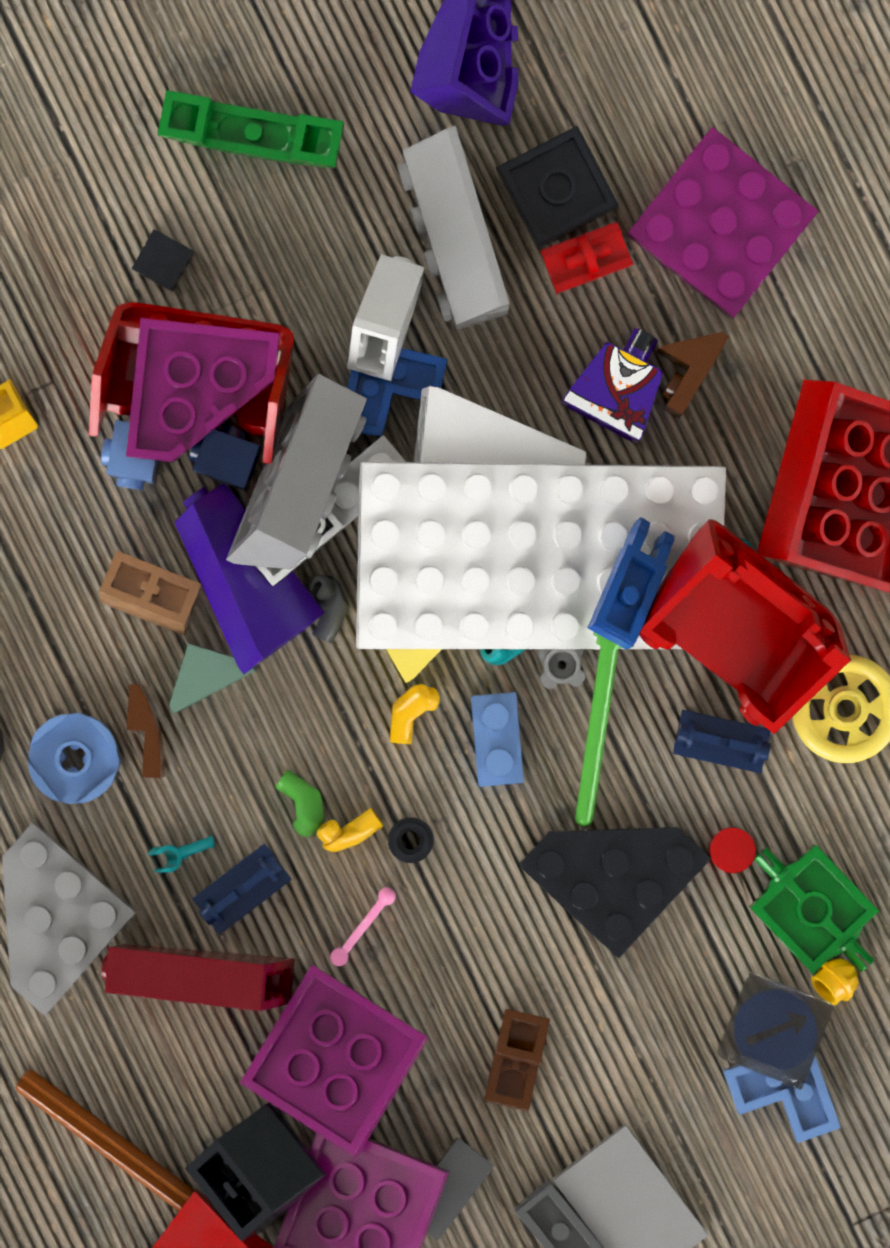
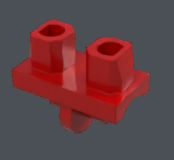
M618 221L540 250L556 295L634 265L624 242Z

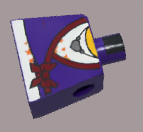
M634 328L624 349L606 342L566 393L561 405L637 445L643 436L663 375L662 370L647 363L659 340L645 331Z

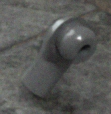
M318 575L310 582L309 591L325 613L320 617L312 635L332 644L349 610V603L341 584L334 577Z

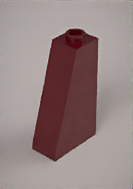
M123 944L108 947V954H106L102 962L101 973L105 981V993L264 1011L287 1005L292 998L295 958Z

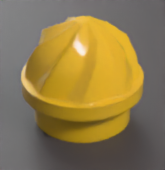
M841 958L832 959L824 963L817 970V973L811 977V983L823 1000L835 1006L841 1000L846 1002L853 997V993L859 984L858 972L849 961Z

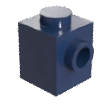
M222 423L219 431L214 429L191 448L189 460L195 462L192 469L195 473L247 491L262 448L260 445L245 440L247 432Z

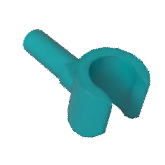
M209 836L177 848L172 845L155 846L150 849L148 856L164 852L167 856L166 865L153 871L156 873L174 872L180 867L183 859L215 847L213 837Z

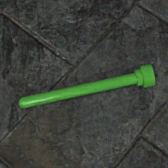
M593 632V635L597 637L596 644L600 646L575 815L576 823L581 827L591 825L594 818L618 650L622 648Z

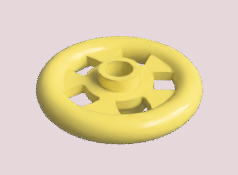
M850 654L851 661L839 672H843L847 685L829 691L826 684L811 699L824 700L823 714L825 718L823 720H811L810 701L792 717L794 727L803 743L816 755L837 763H855L866 760L879 753L890 742V676L872 660ZM867 679L879 692V696L870 703H868L866 696L858 689V686ZM842 700H848L853 705L852 714L845 718L840 716L837 711V706ZM869 713L880 719L877 729L871 736L859 730V727L864 724ZM831 727L849 732L846 745L836 744L827 740Z

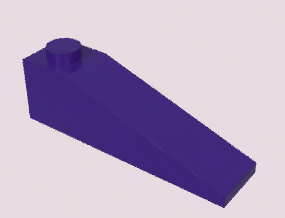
M444 0L419 51L410 92L441 113L501 126L509 125L518 88V68L512 67L511 42L518 41V26L511 25V0Z

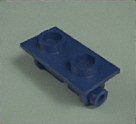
M682 709L672 754L762 774L764 760L767 761L771 743L768 742L771 731L764 727Z
M264 843L192 899L199 907V913L208 925L212 924L220 935L290 882L292 878Z

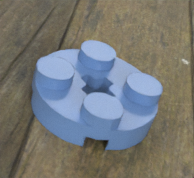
M83 713L58 715L49 719L36 731L30 744L28 761L30 776L36 787L44 795L59 802L68 804L86 803L100 797L111 787L120 769L121 756L119 754V745L113 732L99 719ZM69 746L73 750L82 748L86 753L82 759L85 766L80 771L75 766L66 769L63 765L67 758L64 750Z

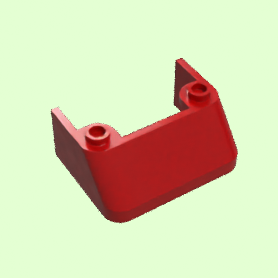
M128 302L117 306L113 311L92 372L89 436L98 437L106 411L124 416L131 414L141 318L273 332L280 334L274 382L241 407L236 415V422L241 429L253 436H265L262 463L272 464L284 411L293 353V333L288 328L279 324L146 303Z

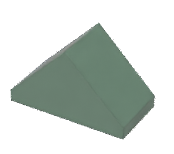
M188 643L169 707L173 714L178 713L256 672L257 669L254 667L246 674H243L233 656Z

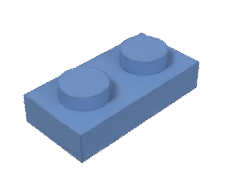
M516 692L471 696L478 787L524 783Z

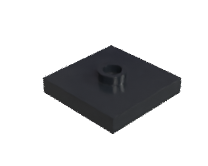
M578 126L496 167V171L538 250L619 208V204Z

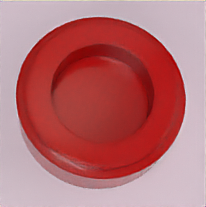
M736 827L723 828L715 833L710 841L709 856L712 858L711 861L724 872H742L752 864L755 858V843L752 837L742 829Z

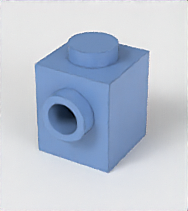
M115 420L112 439L105 438L103 443L101 465L107 466V475L117 478L116 486L143 491L144 483L156 484L160 461L126 457L130 422Z

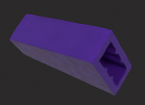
M223 483L211 492L202 487L183 502L187 510L174 523L236 664L241 672L246 674L305 631L325 612L293 571L272 586L256 566L233 564L226 560L246 510L226 484Z

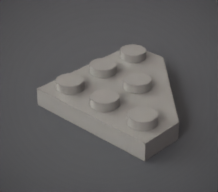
M32 822L2 857L10 983L12 988L46 1016L137 911L36 822Z

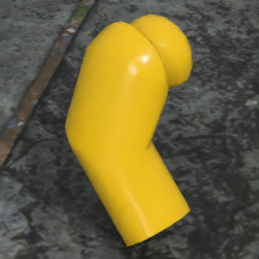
M424 684L414 685L394 701L392 706L390 743L412 744L414 719L425 711H434L438 707L440 695L437 689L427 687Z
M370 808L342 828L339 827L338 822L335 820L325 822L318 828L317 837L323 842L322 847L333 853L360 844L384 827V824L373 808Z

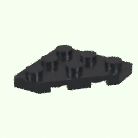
M678 827L548 831L519 862L518 866L619 959L712 858Z

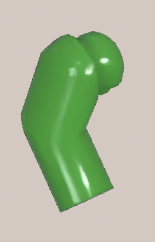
M287 769L275 788L295 801L297 818L293 822L294 830L301 836L310 837L315 834L325 819L322 796L316 788Z

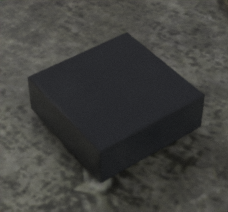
M153 229L132 270L173 292L191 261L194 251Z

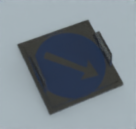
M749 971L716 1056L802 1090L835 1006Z

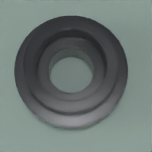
M414 817L403 818L397 821L389 832V849L402 862H419L431 852L433 833L430 827L421 819ZM408 831L417 833L420 838V842L415 848H407L402 843V836Z

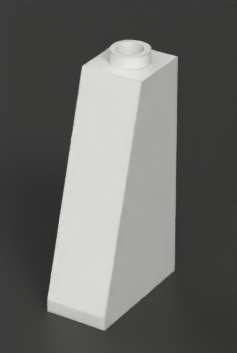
M431 386L423 388L421 391L414 462L591 465L585 462L586 451L453 393Z

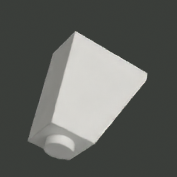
M380 255L353 323L347 369L388 381L392 380L420 294L425 267L416 265L405 257L396 256L392 258Z

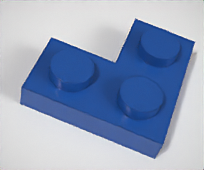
M402 348L391 381L351 370L347 388L367 398L361 413L362 416L366 417V423L361 434L378 438L384 435L393 395L420 401L423 388L429 386L441 388L448 359Z

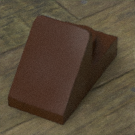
M723 332L663 345L657 349L656 352L686 370L684 376L675 372L665 388L662 396L669 399L663 410L678 419L683 415L730 336Z

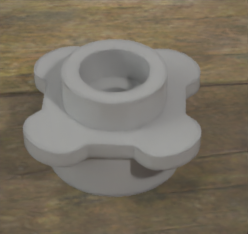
M539 649L538 657L543 661L544 671L540 677L542 685L548 689H553L558 684L566 683L574 687L581 685L585 680V673L581 670L580 664L583 649ZM559 661L566 663L565 669L560 670L557 667Z

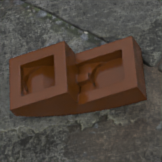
M130 684L127 730L145 731L142 777L163 778L165 777L164 743L156 710L144 685Z
M505 1009L483 1102L526 1112L529 1111L550 1022L549 1018Z

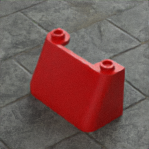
M709 519L694 534L661 582L639 633L641 639L653 649L661 647L670 650L677 644L737 690L741 702L739 710L748 722L754 726L761 724L773 734L784 726L851 661L842 627L833 613L730 530L713 519Z

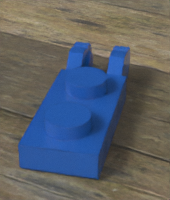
M642 517L636 520L631 527L624 547L621 548L587 627L589 630L626 650L633 647L637 641L668 567L665 563L675 541L674 535L663 531L655 540L650 555L640 551L650 527V522Z

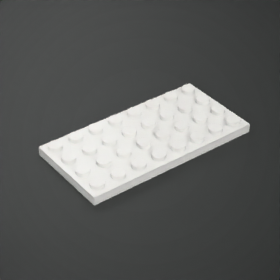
M360 462L356 647L358 649H600V646L596 644L597 637L587 627L633 524L641 517L650 522L649 532L640 550L647 555H650L655 540L663 531L674 535L675 541L665 563L668 567L663 576L664 579L694 534L709 519H713L724 526L726 467ZM638 636L636 643L630 649L653 648L648 646L641 639V637ZM675 644L671 649H682V648L679 647L677 644Z

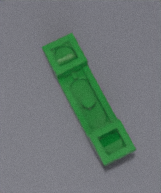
M166 90L157 135L194 146L252 158L306 166L336 168L345 123L344 121L299 114L297 117L213 102L209 97Z

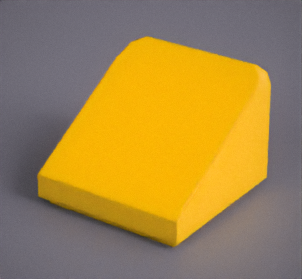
M11 379L0 385V449L7 447L38 428L34 417Z

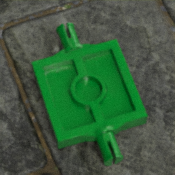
M813 844L796 861L786 865L772 853L768 846L763 848L760 852L772 863V866L760 854H757L753 860L772 879L769 881L766 890L748 907L812 974L819 970L830 958L842 953L849 958L860 972L867 969L868 967L860 960L856 953L869 965L873 963L875 958L856 939L859 937L863 926L879 910L817 845Z

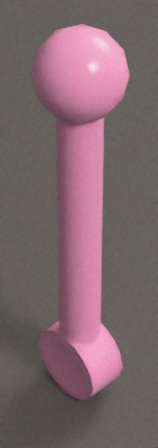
M385 887L379 891V900L342 947L335 948L332 951L330 960L335 966H343L347 963L349 951L385 905H390L395 901L396 894L393 889Z

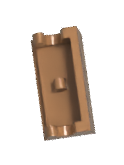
M116 550L100 587L99 597L102 604L185 636L190 624L192 611L199 602L202 584Z

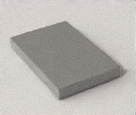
M623 1124L552 1178L553 1182L604 1248H693L709 1236L626 1124Z

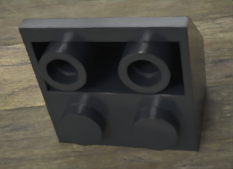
M270 1102L216 1139L185 1168L241 1242L266 1230L327 1175Z

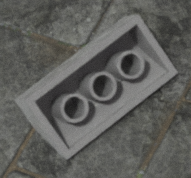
M456 126L449 127L404 149L403 158L405 163L397 165L404 191L412 189L414 191L418 206L410 208L417 234L426 233L431 250L423 252L430 277L439 276L444 290L443 294L437 295L444 322L453 320L455 330H459L508 315L510 303Z
M317 374L290 403L282 418L272 464L264 463L226 558L227 561L241 565L292 569L304 557L310 559L313 556L322 536L321 533L316 531L321 518H327L336 501L337 495L331 492L336 479L338 481L342 479L351 462L352 456L346 453L351 441L355 442L358 439L366 423V417L362 416L361 413L367 398Z

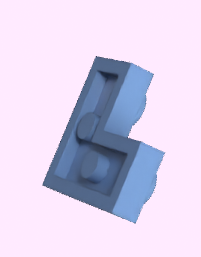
M814 1050L800 1065L787 1071H765L755 1067L748 1061L722 1069L739 1115L782 1101L797 1143L841 1128Z

